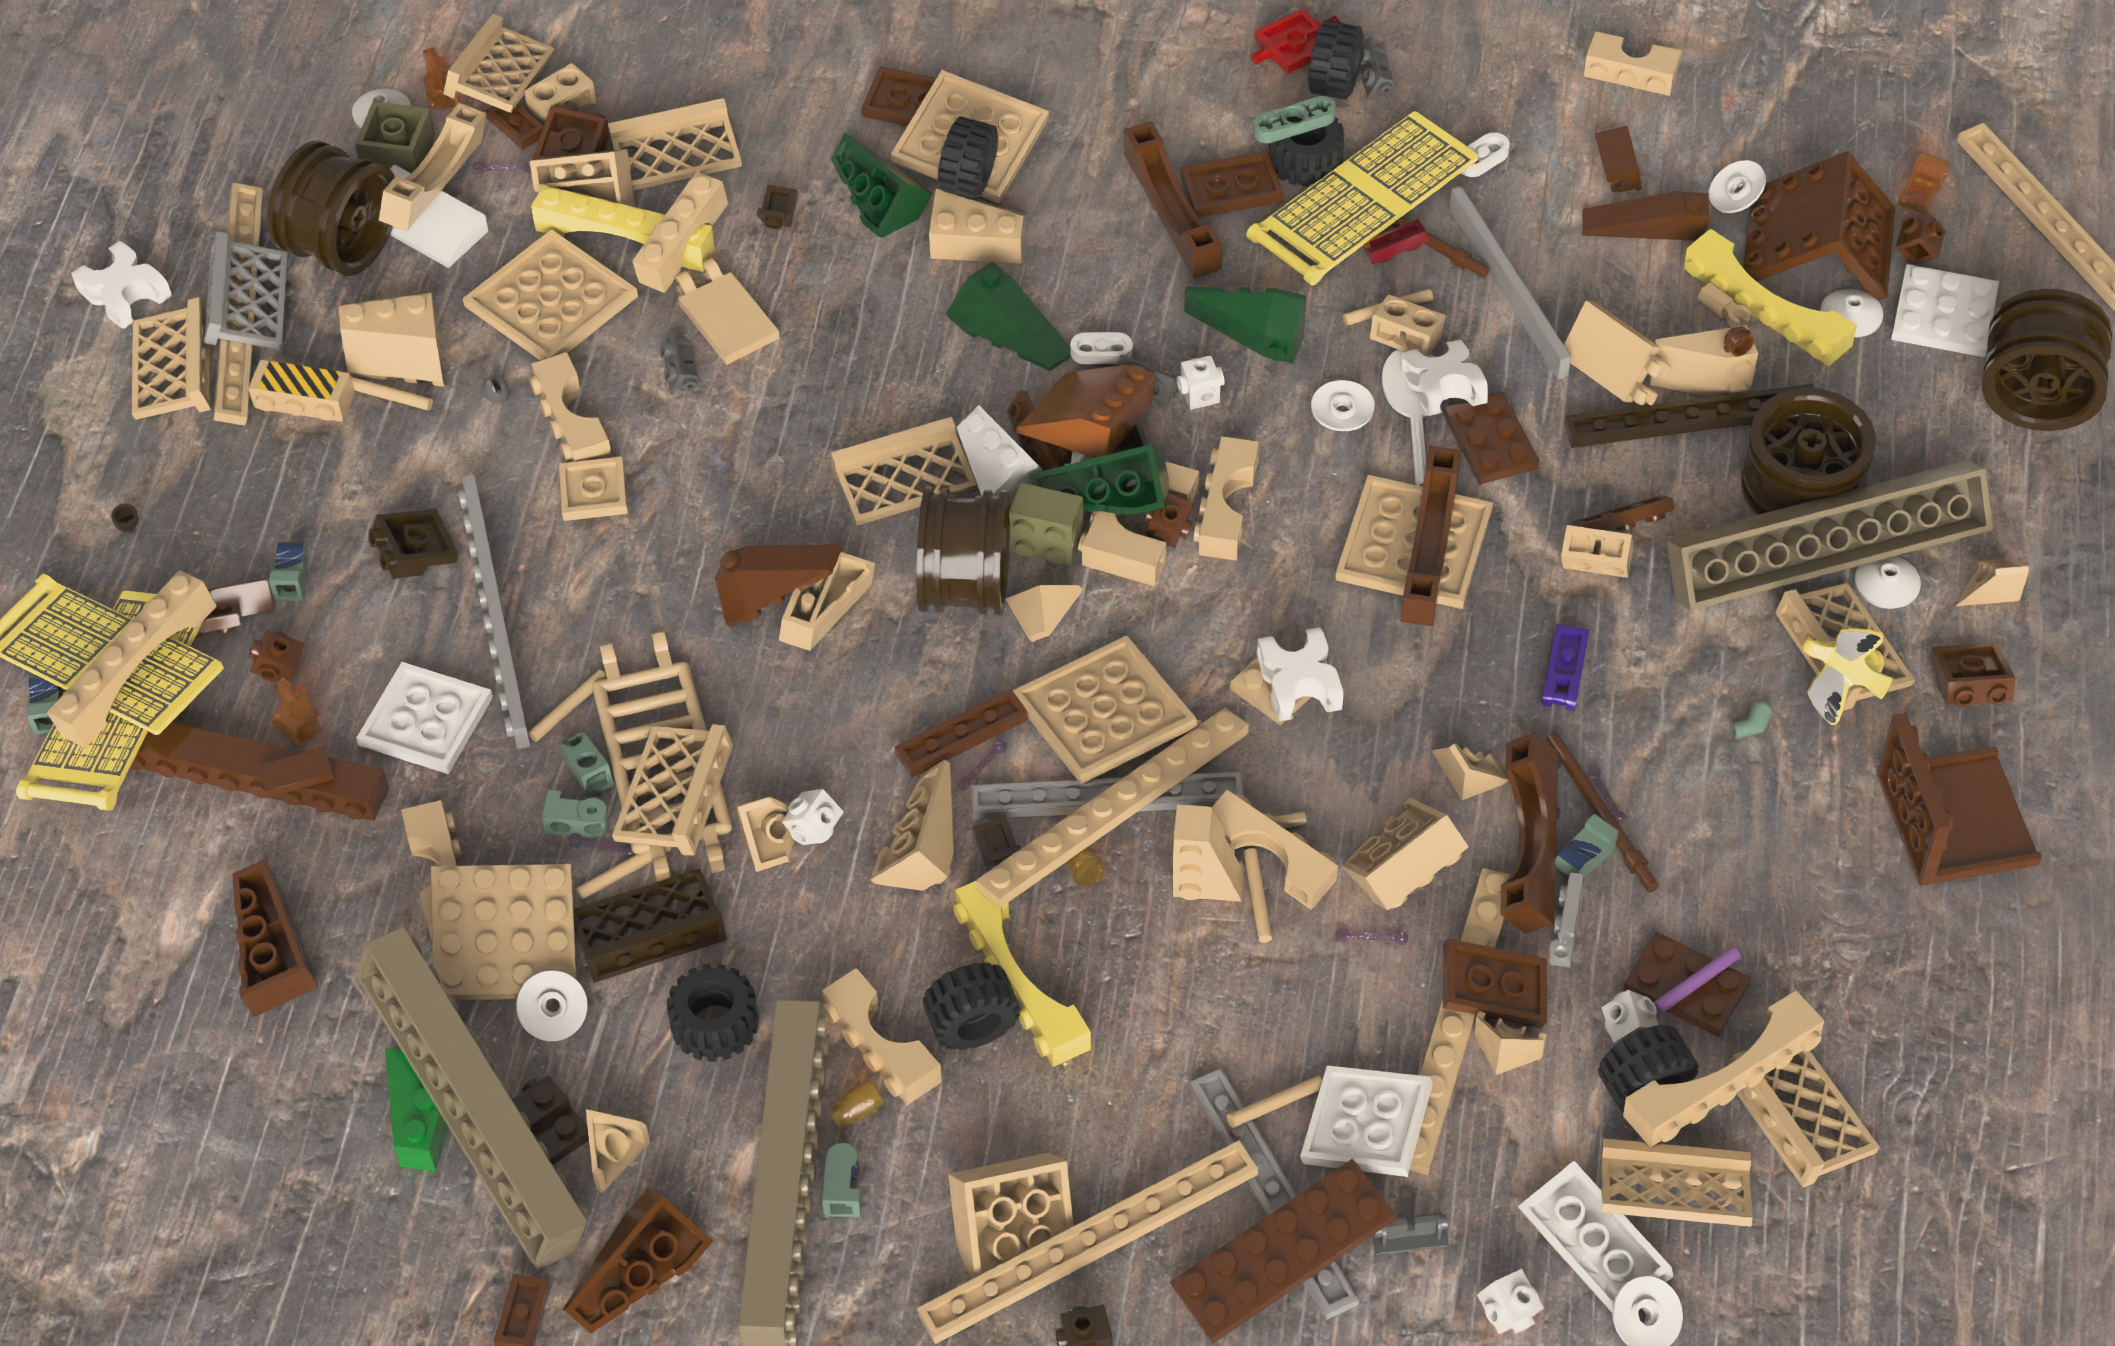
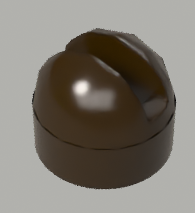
M120 504L112 511L111 518L118 530L130 532L138 525L139 516L134 506Z

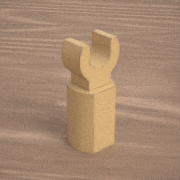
M1711 282L1701 288L1698 293L1697 300L1721 319L1724 317L1729 327L1739 326L1740 319L1738 317L1743 318L1746 322L1750 320L1751 311L1748 307L1735 304L1734 299Z

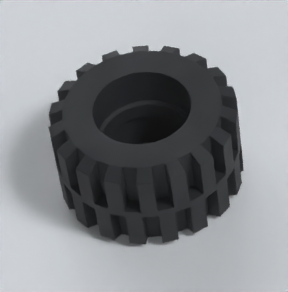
M1325 20L1319 27L1312 49L1308 74V85L1311 93L1343 100L1349 98L1356 84L1362 58L1364 36L1361 26Z
M962 116L956 119L948 132L938 168L940 190L975 200L979 198L987 186L998 148V131L996 126Z
M1297 116L1287 118V120L1292 123H1298L1302 121V119ZM1335 117V120L1330 125L1269 143L1268 153L1275 172L1278 173V177L1282 180L1288 179L1290 184L1301 183V186H1308L1310 183L1315 184L1343 163L1344 149L1343 126L1341 123H1338V118Z
M984 962L958 967L935 980L931 984L932 986L924 993L923 1005L936 1040L942 1047L946 1046L947 1049L966 1050L988 1044L1006 1034V1031L1011 1029L1016 1024L1015 1021L1020 1017V1006L1005 970L1001 969V966L997 964L991 965V963Z
M704 964L701 970L697 971L695 967L688 970L689 975L687 977L681 975L677 979L678 986L672 985L669 990L670 998H667V1013L675 1043L681 1045V1050L685 1054L692 1052L693 1058L701 1060L703 1056L707 1057L708 1062H716V1057L721 1056L723 1061L730 1059V1054L733 1052L737 1055L744 1051L743 1044L750 1045L754 1040L753 1034H756L758 1031L759 1017L753 986H750L749 979L745 975L740 976L739 970L733 967L729 971L726 970V966L723 964H718L717 968H711L710 964ZM710 1006H723L730 1009L724 1016L717 1019L707 1020L696 1016L701 1010Z
M1655 1025L1627 1036L1606 1054L1598 1068L1601 1080L1622 1113H1624L1626 1097L1653 1080L1659 1085L1684 1083L1694 1080L1699 1072L1697 1061L1678 1030L1672 1027V1025Z

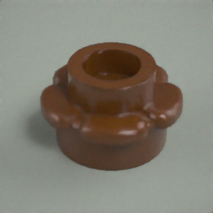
M1743 326L1730 329L1724 337L1725 352H1731L1736 357L1746 354L1754 343L1751 331Z

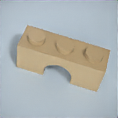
M1595 31L1586 55L1584 77L1670 96L1679 71L1682 51L1653 44L1651 51L1646 56L1631 57L1622 50L1623 37Z

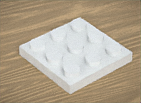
M1906 264L1891 340L1985 357L1989 324L1994 314L1999 281Z
M401 662L356 737L358 746L449 774L493 698L492 691L488 688Z
M1326 1066L1300 1155L1302 1163L1305 1165L1339 1168L1353 1158L1364 1172L1408 1177L1433 1086L1431 1078L1429 1076Z

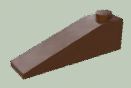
M1672 191L1585 208L1582 212V235L1696 241L1707 232L1709 194L1704 192Z
M838 544L746 546L728 551L721 558L720 567L715 576L726 624L731 627L751 621L761 615L760 609L771 602L775 606L783 603L785 596L795 588L803 591L831 575L842 547Z
M648 1187L623 1216L565 1304L563 1310L589 1333H592L628 1310L629 1305L638 1299L659 1290L660 1285L675 1275L680 1276L688 1271L713 1240L663 1195Z

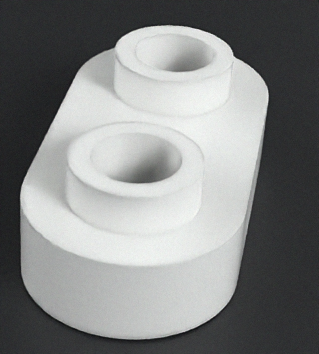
M1488 133L1468 145V148L1478 154V160L1461 172V174L1468 177H1477L1504 161L1509 155L1510 142L1508 138L1500 133Z
M1120 332L1080 333L1075 335L1070 343L1071 357L1080 364H1118L1121 354L1129 358L1132 357L1133 342L1128 335Z

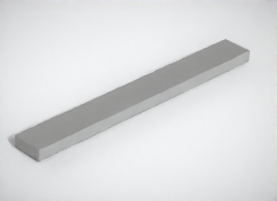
M1462 187L1451 189L1449 209L1483 264L1490 268V275L1557 380L1568 377L1570 353Z
M1242 771L1190 774L1139 811L1176 810L1177 804L1212 807L1226 790L1235 795L1240 794L1244 796ZM1124 777L1091 779L1083 784H1080L1078 780L971 785L972 820L993 819L1005 815L1006 818L1070 815Z
M1219 1068L1189 1081L1190 1090L1224 1148L1240 1140L1258 1167V1175L1245 1181V1184L1264 1216L1267 1217L1297 1196L1296 1192L1253 1120L1235 1128L1228 1124L1227 1115L1244 1108V1105L1223 1069ZM1336 1261L1304 1282L1325 1320L1359 1304L1357 1295Z

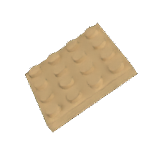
M941 70L893 149L890 162L938 180V168L943 146L952 124L959 116L994 125L998 131V148L989 181L980 197L1000 204L1049 120L1050 111Z
M551 229L463 298V302L467 309L541 361L571 351L638 297L636 287Z
M1372 475L1367 476L1338 564L1336 581L1403 596L1416 533L1422 486ZM1456 494L1437 604L1463 609L1492 514L1493 502Z
M1127 635L1013 690L1015 696L1028 712L1029 720L1080 784L1197 727L1196 717Z
M571 864L431 866L433 967L438 973L440 986L446 995L450 994L454 1000L517 999L519 991L525 982L540 972L549 970L561 971L576 979Z

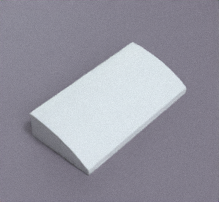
M395 164L390 168L395 177L398 176L405 179L411 174ZM441 191L408 231L393 227L390 235L449 268L488 232V226L483 213Z
M1575 1161L1518 1206L1525 1217L1611 1312L1616 1294L1628 1281L1638 1277L1649 1276L1658 1278L1666 1283L1673 1277L1672 1267L1623 1214L1601 1212V1189Z

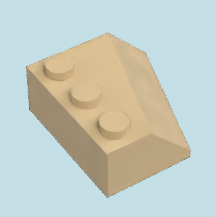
M937 188L929 230L931 259L1021 264L1027 215L979 199H971Z
M432 293L338 306L347 372L350 373L351 377L378 380L396 377L404 378L406 383L417 384L418 380L432 381L435 386H444L438 323Z
M1410 797L1402 804L1405 811L1399 817L1390 816L1382 824L1384 832L1380 836L1367 839L1342 864L1345 871L1375 904L1386 910L1402 905L1407 900L1409 893L1417 887L1429 884L1434 879L1436 872L1444 866H1450L1457 862L1462 856L1461 853L1468 848V845L1447 814Z
M1050 1152L948 1174L956 1245L970 1280L1074 1226L1067 1161Z

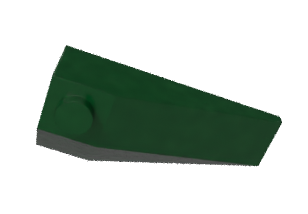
M844 133L831 160L842 183L848 185L852 194L850 199L853 204L858 206L861 212L859 217L862 223L877 236L883 238L917 221L927 206L932 192L863 143Z
M993 261L968 277L946 312L947 317L966 334L975 338L977 335L991 341V345L999 349L1002 346L1018 353V357L1051 371L1071 358L1070 346L1015 280Z
M1186 287L1185 313L1264 357L1293 364L1304 338L1305 295L1277 288H1266L1265 292H1251L1249 288H1239L1238 292H1225L1220 287Z
M1154 444L1030 474L1032 485L1083 497V510L1139 515L1167 508L1169 477L1162 448Z

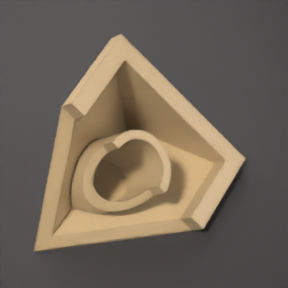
M2010 558L1976 561V569L1955 606L2020 601L2028 576V566Z
M1039 585L1006 598V602L1026 636L1033 642L1047 637L1053 632L1083 589L1079 585Z
M1453 744L1450 748L1431 750L1461 800L1504 785L1509 780L1493 754L1489 753L1484 758L1482 751L1475 755L1468 747L1461 750L1458 744Z
M771 796L737 806L740 832L756 872L789 862L788 859L795 842L790 831L782 823L789 812V805Z
M1478 1012L1474 1036L1495 1075L1542 1058L1547 1034L1540 1032L1538 1038L1523 1037L1526 1027L1523 1026L1521 1029L1510 1028L1504 1024L1501 1018H1499L1494 1029L1485 1021L1486 1013Z
M586 1109L592 1173L596 1189L603 1193L650 1144L647 1125L642 1121Z

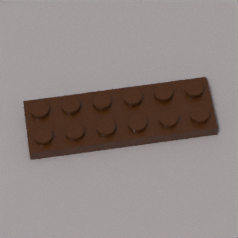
M1352 1158L1170 1281V1283L1206 1336L1214 1344L1395 1221L1396 1216Z

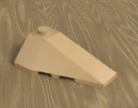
M946 759L921 774L905 804L910 809L909 812L904 815L900 822L895 823L891 831L896 835L889 848L887 846L882 847L877 857L871 877L873 883L923 891L935 883H942L949 876L954 845L950 763Z

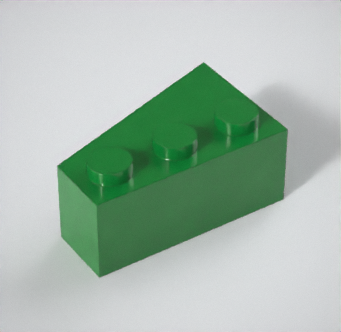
M385 1048L393 1145L400 1167L436 1171L448 1125L402 1050Z

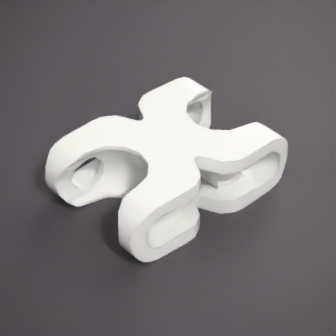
M118 241L108 248L112 252L113 261L110 267L103 270H92L82 265L71 272L78 291L92 304H105L108 318L124 329L134 321L131 317L130 308L133 302L140 299H151L161 304L172 297L166 279L151 265H138L136 253L126 244Z
M1460 339L1446 342L1448 352L1440 357L1424 356L1417 349L1402 352L1403 376L1410 389L1421 392L1419 404L1428 416L1442 413L1440 404L1448 398L1465 399L1472 406L1487 403V381L1477 365L1468 363L1470 352Z
M1320 627L1306 629L1307 638L1304 648L1296 652L1281 649L1272 636L1257 639L1256 654L1263 679L1272 686L1270 701L1276 718L1280 722L1293 719L1292 711L1295 700L1303 696L1318 699L1326 712L1342 710V686L1337 670L1332 665L1327 664L1329 647Z

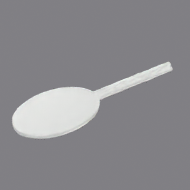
M1397 349L1387 358L1384 364L1382 388L1389 404L1400 414L1410 417L1415 485L1423 487L1426 469L1423 417L1427 415L1419 404L1421 392L1410 389L1403 376L1402 352L1404 351Z

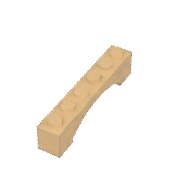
M458 103L447 116L446 123L439 137L421 164L405 179L396 176L384 189L379 221L405 231L410 229L481 144L486 119L485 112Z
M179 570L47 711L62 737L86 749L108 725L106 717L112 703L138 664L155 647L171 635L187 627L196 629L216 608V604L202 580Z
M1795 990L1768 1007L1764 1025L1765 1031L1756 1043L1740 1058L1723 1069L1696 1080L1667 1085H1659L1653 1080L1626 1097L1623 1117L1650 1148L1660 1141L1668 1142L1688 1123H1698L1713 1107L1718 1104L1721 1106L1726 1105L1736 1096L1738 1091L1746 1086L1749 1088L1756 1086L1762 1081L1765 1074L1774 1068L1782 1069L1799 1052L1803 1050L1807 1052L1816 1047L1822 1038L1821 1033L1824 1019Z

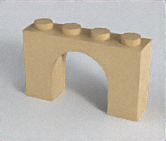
M1166 462L1169 477L1168 493L1194 503L1199 492V471ZM1093 511L1090 518V529L1088 533L1083 532L1078 545V551L1082 552V565L1156 586L1166 564V542L1128 531L1118 522L1121 514Z

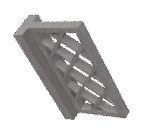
M216 231L210 251L203 343L216 345L218 339L274 349L281 348L287 252L228 241V233ZM232 253L243 254L249 260L240 264L232 257ZM265 259L279 261V266L270 270L262 261ZM255 265L263 275L254 278L246 269ZM239 274L247 283L238 287L230 278ZM270 280L278 289L269 293L261 283ZM253 288L262 297L252 301L244 292ZM238 297L246 306L236 310L228 301ZM267 302L276 310V312L269 316L260 308L261 305ZM252 311L260 320L251 324L243 315ZM236 320L244 329L235 331L226 329L228 323ZM267 326L275 334V338L263 336L258 329Z

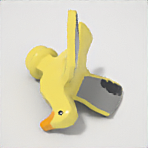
M1858 628L1841 629L1836 637V641L1830 642L1819 641L1808 633L1805 635L1804 652L1809 656L1823 660L1825 663L1823 670L1814 678L1807 693L1815 709L1831 725L1837 724L1840 720L1848 688L1853 684L1865 686L1880 699H1883L1890 689L1894 678L1881 673L1884 666V658L1880 651L1875 650L1882 643L1883 632Z

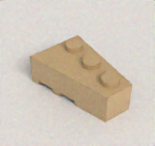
M627 149L549 157L530 161L535 192H539L542 186L545 185L635 207Z
M841 552L831 575L803 591L795 588L782 617L779 641L810 651L870 588L876 563Z
M1177 804L1173 849V897H1182L1187 900L1199 898L1242 902L1245 867L1242 861L1236 859L1235 848L1232 843L1228 844L1225 838V830L1213 808Z

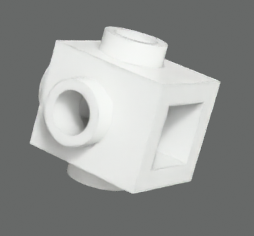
M1206 356L1181 362V376H1177V386L1180 394H1184L1189 409L1192 410L1220 403V386L1224 385V376L1221 367L1215 366L1212 357Z
M824 789L801 792L799 797L791 802L788 807L789 812L782 823L790 831L793 839L802 845L823 843L832 836L833 828L844 811Z
M1630 990L1617 994L1612 1001L1601 1007L1606 1020L1605 1028L1611 1036L1613 1044L1619 1043L1627 1036L1639 1030L1659 1025L1656 1018L1657 1010L1650 998Z
M1522 1269L1494 1281L1477 1294L1485 1309L1488 1320L1495 1326L1498 1334H1502L1512 1328L1515 1334L1529 1328L1535 1324L1532 1317L1544 1309L1537 1291L1531 1286Z

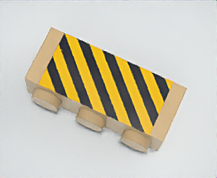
M260 360L248 387L254 408L263 411H276L295 416L302 415L344 422L355 395L350 373Z

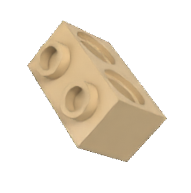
M573 63L524 91L528 112L543 126L551 105L556 107L568 105L581 112L596 103L593 81Z
M1388 294L1373 314L1370 339L1401 351L1417 349L1422 355L1429 357L1441 340L1445 315Z
M1567 525L1561 553L1563 568L1628 578L1633 553L1632 534Z

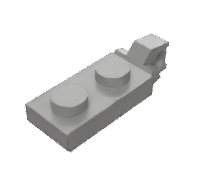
M1570 872L1568 886L1561 885L1559 906H1564L1563 915H1556L1554 935H1557L1558 938L1549 943L1550 966L1571 968L1584 895L1583 875Z

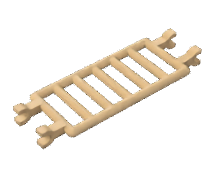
M664 632L651 635L659 667L621 676L613 644L599 646L607 679L594 682L592 690L621 808L631 786L627 771L637 769L642 754L623 758L620 744L648 738L652 726L692 728L694 730L707 731L690 666L687 662L672 664ZM679 676L682 687L680 690L614 705L609 703L607 692ZM686 702L689 714L687 716L616 731L613 718ZM696 741L685 748L691 755L703 748L705 742ZM680 750L665 759V761L685 758V755ZM694 770L676 774V777L682 782L692 776ZM669 778L655 786L657 792L672 788L676 784L672 778ZM721 782L711 807L714 809L717 822L705 825L700 840H704L712 873L725 870L718 836L730 833L732 830ZM649 790L640 796L652 794V791ZM683 801L669 804L667 806L671 810L676 806L680 805L681 803H683ZM662 806L656 807L646 813L645 817L651 822L666 813ZM638 818L627 825V831L634 832L640 828V825L645 823L641 818ZM630 843L631 849L635 854L650 852L657 882L670 878L664 848L669 846Z

